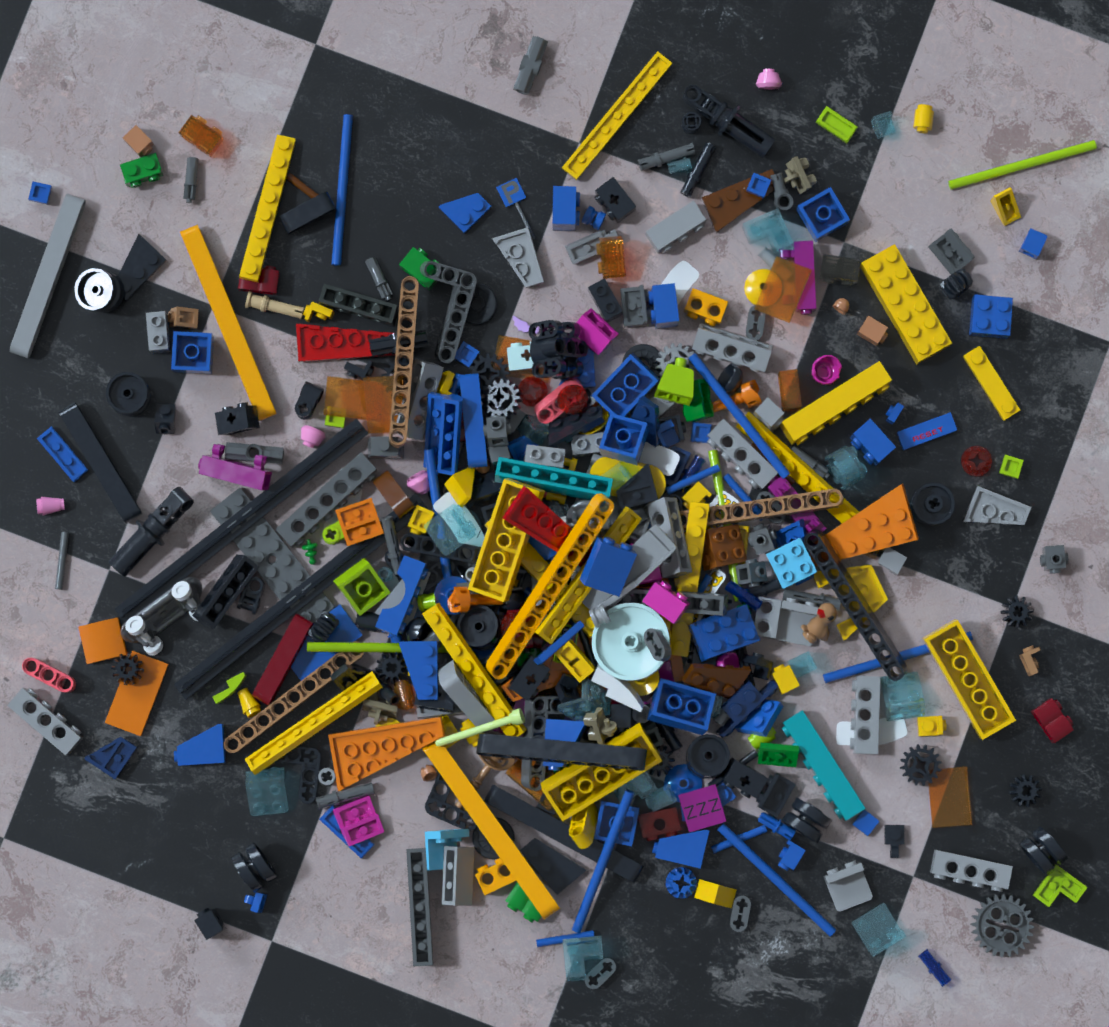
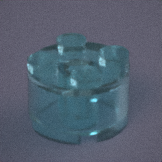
M845 445L824 458L825 461L828 460L829 462L826 465L829 469V474L836 484L841 483L843 485L841 487L842 490L864 479L865 473L868 472L866 466L858 460V453L853 446L848 447Z

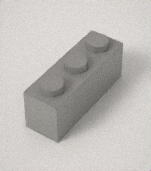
M692 201L647 230L645 235L657 253L661 251L665 253L673 247V243L677 241L681 243L689 237L687 234L694 231L696 233L703 229L706 218L696 203Z
M444 846L442 905L472 906L474 847Z

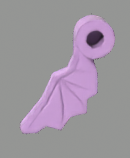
M513 316L514 326L518 328V331L523 333L529 332L530 326L528 323ZM540 327L536 328V334L540 333Z

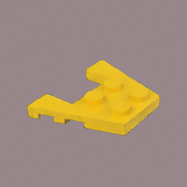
M872 565L846 568L872 611L878 610L888 598ZM831 569L834 576H839L837 569ZM817 571L814 574L813 579L818 589L829 584L822 571ZM843 584L842 590L849 593V587ZM852 601V606L855 609H860L859 603ZM863 617V618H862L863 623H864L868 618ZM851 618L836 625L843 641L858 629Z

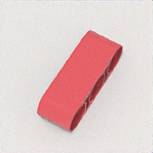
M569 378L538 402L534 408L538 420L543 424H548L581 399L584 395V388L577 378ZM578 386L576 391H570L572 387ZM558 398H564L561 403H555ZM543 410H549L546 415H540Z
M32 657L23 661V671L39 681L64 693H70L76 688L75 679L66 673ZM31 661H34L37 665L33 672L28 670V664ZM48 670H52L54 673L50 681H47L45 678V673ZM64 679H69L71 682L68 689H63L62 687Z

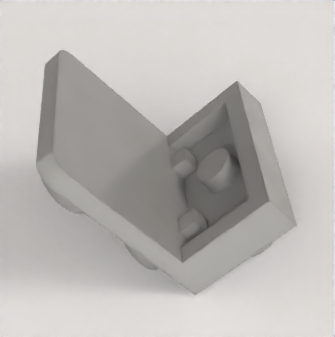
M792 598L782 601L775 639L811 646L812 643L805 639L802 634L804 631L800 627L803 624L807 625L812 618L817 616L819 608L816 607L817 604L812 602H805V605L798 604V600Z
M851 861L845 864V868L838 870V867L827 871V875L823 876L837 911H843L871 900L873 897L861 862Z

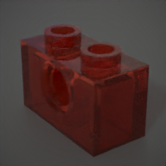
M676 807L638 815L642 838L647 837V841L659 839L658 835L665 833L666 837L678 835L677 831L681 830ZM657 819L664 820V829L657 830L654 827V822Z

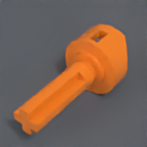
M756 380L741 384V392L730 396L736 405L745 402L748 408H752L762 404ZM721 400L712 402L714 412L726 409Z
M466 586L454 587L453 593L447 600L449 611L453 613L468 612L470 605L503 604L502 601L482 594H470Z

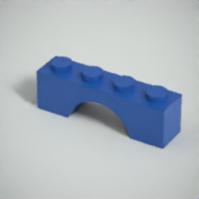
M404 555L397 572L405 583L404 598L397 606L382 609L375 626L377 629L397 637L400 633H404L407 625L404 621L407 615H411L414 605H412L414 597L418 598L421 587H419L420 582L426 579L429 569H426V563Z

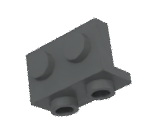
M952 228L928 246L950 274L962 269L975 258L971 250L962 242Z
M643 285L621 288L620 295L624 327L647 325V320L651 319L650 308H646L645 301L649 300L648 290L644 289Z

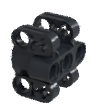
M546 320L530 325L528 333L532 339L530 355L534 363L532 366L534 377H552L563 380L581 376L584 367L579 358L587 355L588 346L584 340L577 338L581 330L578 323H561L558 320ZM539 326L541 328V334L537 337L535 331L536 328ZM573 329L570 333H565V330ZM540 365L544 366V372L542 375H540L539 373ZM576 367L573 371H568V368Z

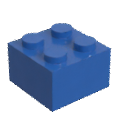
M553 186V231H575V226H579L580 211H576V207H580V192H576V186Z
M831 187L798 205L796 209L815 242L847 225L850 221Z
M675 283L653 285L651 291H648L649 306L653 305V310L650 313L651 324H655V329L677 327L679 324Z
M974 295L971 303L969 336L1007 339L1010 336L1013 298Z
M173 331L171 370L177 373L212 374L214 335L212 333Z
M610 413L599 446L601 456L638 466L649 433L648 423Z
M871 419L850 437L852 440L850 442L857 451L860 449L865 454L863 458L870 465L874 464L876 466L896 448Z
M601 801L594 839L606 841L620 804ZM629 806L616 840L617 844L632 846L639 808Z

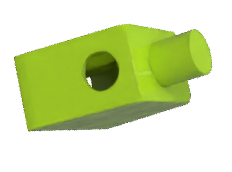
M676 358L675 365L667 364L654 397L690 406L693 399L694 371L686 368V359Z

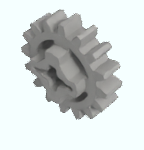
M672 343L670 349L665 346L663 348L665 353L660 351L658 355L661 358L655 360V362L660 364L655 367L657 370H661L658 376L663 375L667 364H672L676 358H683L679 355V352L686 356L684 358L687 360L686 366L689 369L696 370L688 359L694 352L689 353L688 346L683 349L682 343H679L677 347ZM670 353V360L664 362L666 355Z

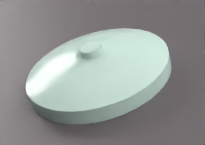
M623 603L609 609L607 613L611 622L608 624L603 623L597 629L595 627L592 634V650L598 664L611 676L624 681H638L653 675L661 668L665 661H657L653 658L644 642V633L649 628L659 629L670 646V635L664 620L656 611L639 603Z

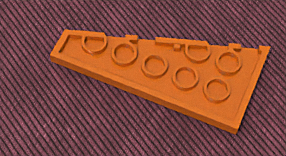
M442 716L329 734L338 791L445 736Z

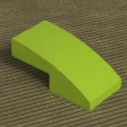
M242 672L227 680L229 688L213 696L215 703L219 704L230 697L242 685L247 677L246 673Z

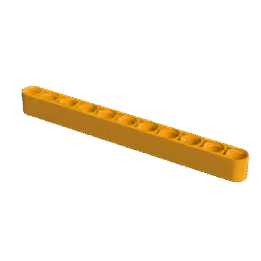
M198 224L180 231L252 405L257 406L259 421L276 415L274 405Z
M599 493L591 499L487 660L486 669L495 679L499 680L507 676L613 512L614 504L606 495ZM606 501L605 505L600 508V504ZM595 518L594 522L589 524L590 520ZM584 534V538L578 541L579 537ZM574 551L573 555L568 557V554ZM563 567V570L557 573L558 569ZM553 583L552 587L547 589V586ZM542 600V603L536 606L537 602ZM532 616L531 620L526 622V619ZM518 633H521L518 638H515ZM511 649L508 654L504 655L506 650ZM500 665V668L494 671L495 667Z
M436 741L422 747L425 754L543 919H547L560 909L558 904L444 745L438 747L435 744Z

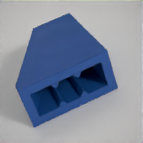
M546 719L545 739L579 742L587 726L584 725L583 721ZM543 762V766H549L548 770L560 771V767L567 766V764Z
M218 724L178 745L177 751H174V761L178 762V766L226 763L224 724Z
M709 830L659 838L658 842H654L652 853L658 859L701 869Z

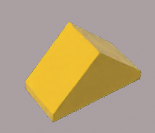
M1011 187L994 195L990 200L1004 226L1021 218Z
M467 468L453 474L444 484L459 507H463L471 499L475 468Z
M699 879L694 898L732 909L737 890Z

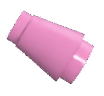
M41 497L36 499L38 514L47 515L65 510L63 498Z

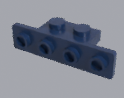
M771 680L758 691L748 681L721 706V709L730 719L716 733L722 738L729 736L734 731L736 725L743 723L748 718L750 712L757 710L762 705L764 699L771 697L777 691L778 684Z

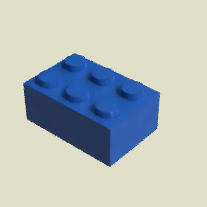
M632 353L591 396L609 413L626 417L637 405L639 398L646 396L661 379Z
M747 604L728 610L726 615H713L688 625L701 662L760 641Z
M660 678L653 693L647 720L704 735L708 731L716 694Z

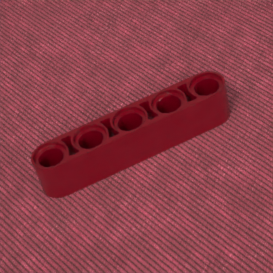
M299 614L293 617L259 680L252 697L268 706L273 702L308 637V632L314 624L312 621Z

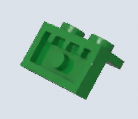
M156 153L120 164L127 187L136 188L141 186L142 182L148 180L149 182H155L161 176H164Z
M760 742L758 764L796 768L799 746Z

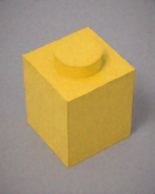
M782 664L774 668L775 672L771 675L778 684L781 695L800 686L790 665L785 667Z

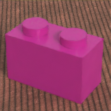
M592 308L585 312L576 322L581 329L578 338L584 340L597 355L607 349L618 336V333Z
M657 581L653 584L642 602L675 624L690 605L686 601L688 598L680 592L675 593L672 591V586L665 581Z

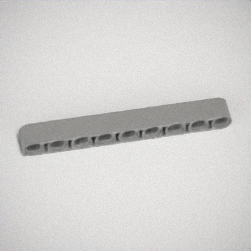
M66 194L14 334L10 346L11 353L25 358H29L84 211L85 199Z

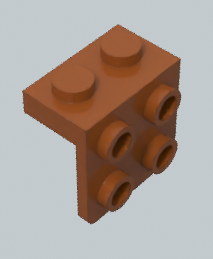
M734 524L706 530L702 557L704 571L747 560L739 525Z

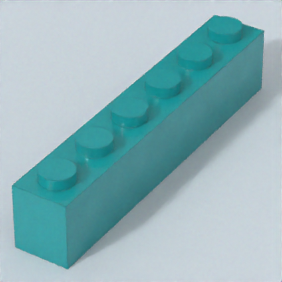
M503 457L498 458L495 473V482L503 483L504 479L510 478L542 489L545 492L591 500L599 493L610 498L613 478Z
M801 710L782 722L784 726L781 728L787 738H792L794 741L793 746H799V753L801 752L805 758L802 762L808 770L812 769L815 776H813L816 784L823 786L826 791L823 794L829 803L833 802L836 809H834L837 817L847 821L864 810L863 803L804 711Z

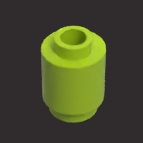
M772 727L766 737L750 734L751 736L747 739L754 749L758 750L760 742L771 743L776 739L774 735L777 732Z

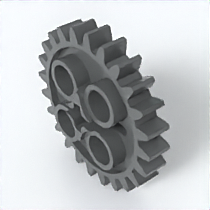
M1002 894L1000 899L997 895H994L993 901L987 897V904L980 902L982 908H975L978 915L971 916L976 919V922L970 923V925L976 927L971 933L978 935L974 938V941L980 940L979 947L986 946V953L992 950V956H995L997 952H999L1000 957L1004 956V952H1006L1008 957H1011V951L1019 954L1017 948L1025 949L1023 942L1030 943L1027 936H1033L1029 929H1033L1034 926L1029 925V922L1034 919L1027 917L1031 911L1023 910L1026 904L1019 905L1020 899L1017 898L1013 902L1012 895L1007 900L1005 894ZM994 908H998L1001 912L1000 917L997 919L991 916V911ZM1012 914L1019 916V921L1015 925L1010 922ZM986 919L1002 923L1004 920L1005 925L1018 928L1019 931L1015 932L1005 928L1000 931L1001 928L999 926L986 923ZM993 927L995 934L989 938L986 936V929ZM1010 932L1013 934V941L1006 943L1004 936Z

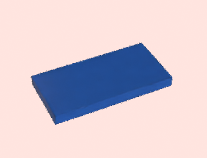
M338 605L329 612L336 616L339 620V625L326 642H355L363 636L341 605ZM308 636L291 668L302 681L338 652H307V642H315Z

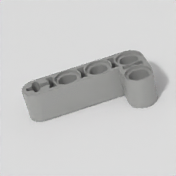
M454 660L438 669L439 682L442 688L475 726L495 721L473 687L464 678V674Z

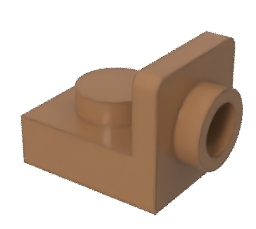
M171 308L167 317L168 322H170L169 327L196 329L199 309Z
M1033 645L1023 649L1024 653L1019 655L1028 676L1038 673L1037 668H1039L1035 657L1032 658L1031 654L1041 649L1040 647L1034 648Z

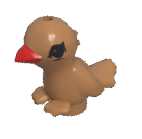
M823 603L817 610V616L812 618L807 625H801L800 628L804 631L802 634L810 643L814 644L818 639L822 641L828 640L830 631L827 624L833 622L837 616V610L833 604Z

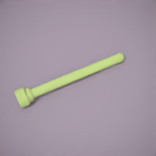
M519 708L513 710L507 717L437 739L435 744L440 747L507 724L520 725L525 723V718L522 710Z

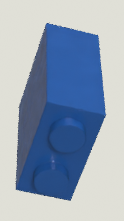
M597 537L581 574L580 581L585 586L620 597L637 554L632 549L633 547L627 543L622 542L620 545L609 537H604V539Z

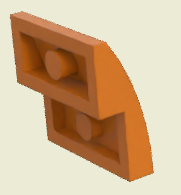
M372 498L335 510L347 546L384 534Z
M119 617L78 627L87 664L117 658L120 654L127 655L125 641L120 634L121 624Z

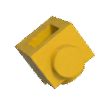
M698 481L682 497L684 501L682 505L689 510L690 501L705 503L706 500L704 498L707 497L709 499L712 494Z

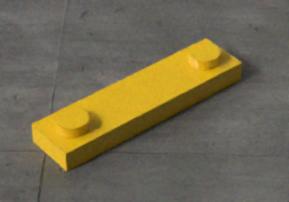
M978 346L963 356L964 360L1002 420L1004 421L1019 412L1018 405L981 347Z

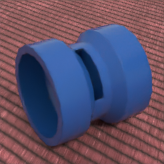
M589 205L581 223L585 225L590 224L593 229L599 231L606 213L598 212Z

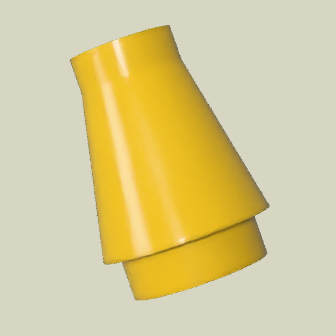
M244 688L237 693L244 715L251 718L261 712V705L252 697L248 688Z

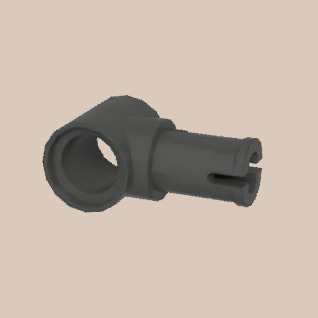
M782 172L770 175L775 190L773 192L775 207L779 210L790 209L793 205V198L785 187ZM782 196L786 197L788 200V203L785 207H782L779 204V200Z

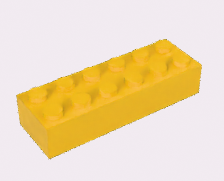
M895 244L860 264L861 270L916 365L952 344Z
M878 361L782 421L780 428L791 445L795 443L800 445L809 438V434L816 435L825 428V424L829 423V425H832L841 418V414L845 413L848 415L856 410L855 408H857V404L860 402L864 405L872 400L873 394L876 392L880 395L888 390L892 379L881 362Z
M510 478L503 480L468 590L502 602L509 601L530 538V535L510 524L502 517L523 486H526L541 501L545 493L542 489Z
M957 619L950 621L922 638L980 739L983 740L1016 721Z
M640 722L611 739L605 745L646 749L645 770L570 764L540 783L543 793L562 822L662 762L658 750Z

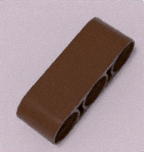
M388 470L372 481L399 518L415 508Z

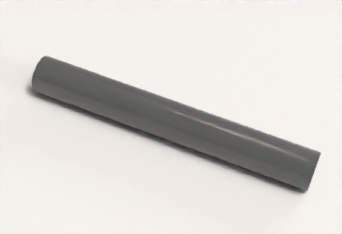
M61 532L55 589L63 590L69 538L68 532Z

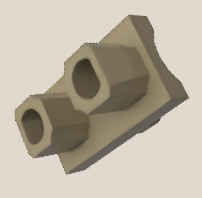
M797 156L786 163L788 169L785 170L787 177L783 179L784 183L790 182L792 188H797L799 195L805 193L817 183L813 174L806 176L804 172L805 169L809 168L807 158L798 159Z
M377 692L363 701L362 709L369 712L368 717L375 718L374 724L378 725L379 720L387 721L388 717L396 719L398 712L397 705L391 706L388 701L386 703L378 702L380 697L377 695Z
M597 707L594 713H586L583 718L584 725L592 726L588 730L589 740H596L598 744L605 745L606 738L612 737L613 733L617 730L616 722L609 721L605 717L603 708Z

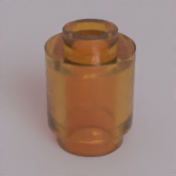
M406 680L396 682L393 691L400 696L397 707L402 710H410L415 703L412 686Z

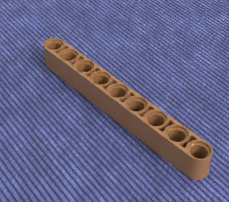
M412 276L404 278L400 288L389 443L395 448L404 446L408 430L419 287L417 279ZM410 282L414 284L415 288L409 291L405 289L404 285ZM409 301L413 304V308L405 309L403 303ZM404 320H408L412 323V326L406 329L401 323ZM407 339L411 345L409 347H402L400 341ZM401 358H406L409 361V364L407 366H401L398 360ZM399 377H405L408 383L406 385H400L398 384L397 379ZM397 396H403L405 397L406 402L404 404H398L395 398ZM402 415L405 421L400 424L396 423L394 417ZM394 434H401L403 441L397 443L393 440L392 436Z
M828 489L713 506L709 508L707 527L838 508L843 504L844 498L839 490ZM832 494L840 496V500L837 503L829 501ZM817 496L821 499L818 506L810 504L812 497ZM795 499L801 501V506L798 509L791 507V503ZM775 502L782 504V509L778 512L772 510V505ZM756 505L763 506L761 514L756 515L753 513V508ZM743 508V516L735 517V509ZM689 510L679 511L680 516H685L688 522ZM724 511L725 517L722 520H716V512ZM687 522L683 525V530L687 529Z
M338 652L228 736L224 741L225 749L230 753L241 751L332 681L331 677L328 679L321 677L323 669H329L332 675L340 668L336 665V660L339 657H344L347 665H353L365 655V652H361L358 656H354L351 652ZM309 680H313L316 685L312 691H308L305 688V684ZM293 692H298L300 695V700L296 703L290 700V695ZM277 704H283L285 707L284 712L280 715L275 712ZM263 715L269 718L267 726H261L259 723V719ZM247 727H251L254 730L251 738H246L244 735V730ZM232 739L238 741V747L235 750L229 748V741Z

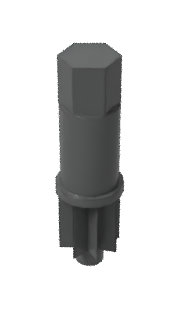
M196 157L187 158L183 199H186V203H192V200H195L199 160Z
M376 257L367 259L365 263L382 299L386 298L387 301H390L393 293Z
M796 445L793 446L791 450L819 476L826 479L829 477L830 474L827 467Z

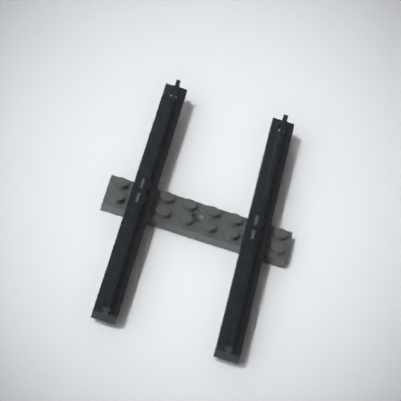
M357 418L272 484L269 490L263 491L252 501L239 487L210 510L220 523L217 529L115 608L118 615L126 622L171 589L176 583L191 575L232 541L235 542L245 556L259 566L257 572L280 601L174 684L186 700L290 617L299 614L315 623L323 612H330L334 609V605L323 591L331 586L336 578L363 558L365 559L386 542L385 534L350 545L310 576L264 518L265 515L369 434ZM416 493L409 498L414 503L415 508L416 505L420 504L421 507L428 509ZM394 511L387 515L393 516L396 533L408 525L414 511H409L401 518ZM270 556L276 557L274 563L269 562Z

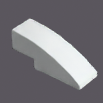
M598 664L591 681L607 688V697L641 712L644 702L635 689L627 681L617 679L608 674Z

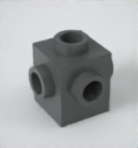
M494 415L486 418L487 425H483L484 437L488 439L489 447L509 445L508 435L512 434L511 423H507L506 416Z
M764 523L758 524L749 533L748 540L750 546L754 547L757 555L774 550L778 546L776 541L777 533L774 528H771L770 524L765 526Z
M1064 545L1045 546L1042 548L1043 555H1040L1041 567L1044 566V571L1049 570L1050 574L1061 573V569H1065L1066 565L1069 564L1068 553H1065Z
M757 559L746 560V564L735 566L738 585L749 584V587L761 586L760 582L768 581L765 562H757Z

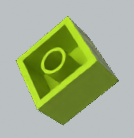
M364 558L333 581L359 616L390 594V591L373 567Z

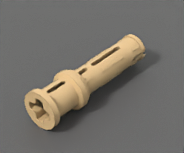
M251 291L248 292L245 308L253 307L260 309L261 312L269 310L302 319V313L304 312V307L271 300L267 295L263 297L252 294Z

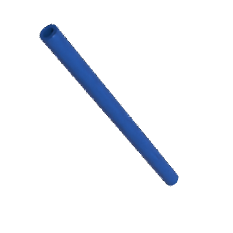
M347 114L343 115L331 263L333 266H341L353 122V115Z
M696 353L688 358L781 478H786L790 472Z
M434 449L424 450L433 508L434 503L441 496ZM433 508L437 539L447 540L444 519ZM443 545L442 552L445 555H449L448 545ZM440 558L443 579L452 576L450 560Z
M965 632L969 640L972 641L973 637L971 632ZM924 644L900 651L899 653L903 660H907L930 652ZM873 659L823 674V678L826 684L880 668L881 665L877 659Z
M626 789L581 903L572 927V931L576 933H581L635 794L631 790Z
M723 823L717 829L827 935H833L836 929L728 826Z

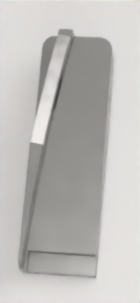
M656 523L632 545V549L636 552L637 556L620 597L592 588L582 601L589 610H596L600 605H604L607 611L614 607L677 549V545Z

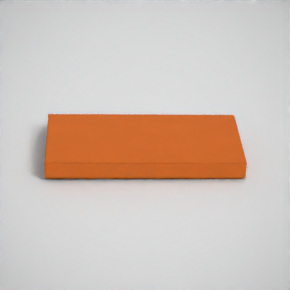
M132 651L131 659L137 655L138 660L136 662L143 661V664L138 666V668L144 669V672H138L142 678L137 679L134 677L136 684H132L129 679L128 686L124 685L123 679L119 684L105 723L142 736L169 664ZM127 664L125 674H128V671H132V667H129L130 664Z

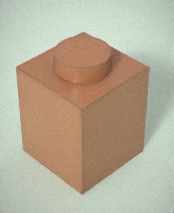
M137 125L122 137L140 158L143 155H148L153 149L154 143Z
M868 316L857 335L877 346L879 342L883 343L888 333L885 331L888 327Z

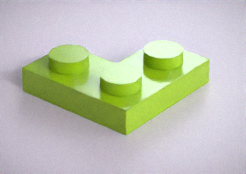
M1055 864V870L1045 877L1032 895L1047 907H1050L1060 892L1077 903L1088 887Z

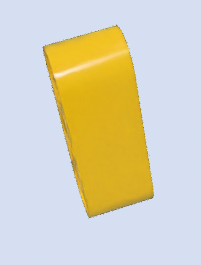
M594 803L574 814L571 818L569 835L579 849L588 848L594 839L599 813Z

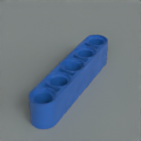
M479 374L459 375L461 397L463 398L462 410L468 468L487 467Z

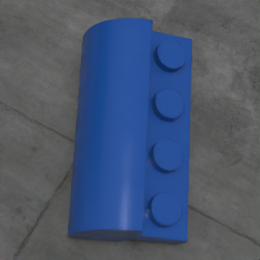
M430 392L428 393L424 450L434 449L437 473L453 475L458 472L463 398L456 394L445 395ZM424 454L423 467H424V468H427V467H426L425 454Z

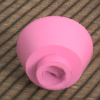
M763 69V72L759 73L756 86L764 90L779 89L782 85L779 74L775 72V69Z
M308 425L301 427V440L304 441L303 445L314 448V446H319L326 438L325 433L319 429Z
M422 470L411 476L407 480V487L416 494L420 493L423 495L430 490L427 471Z

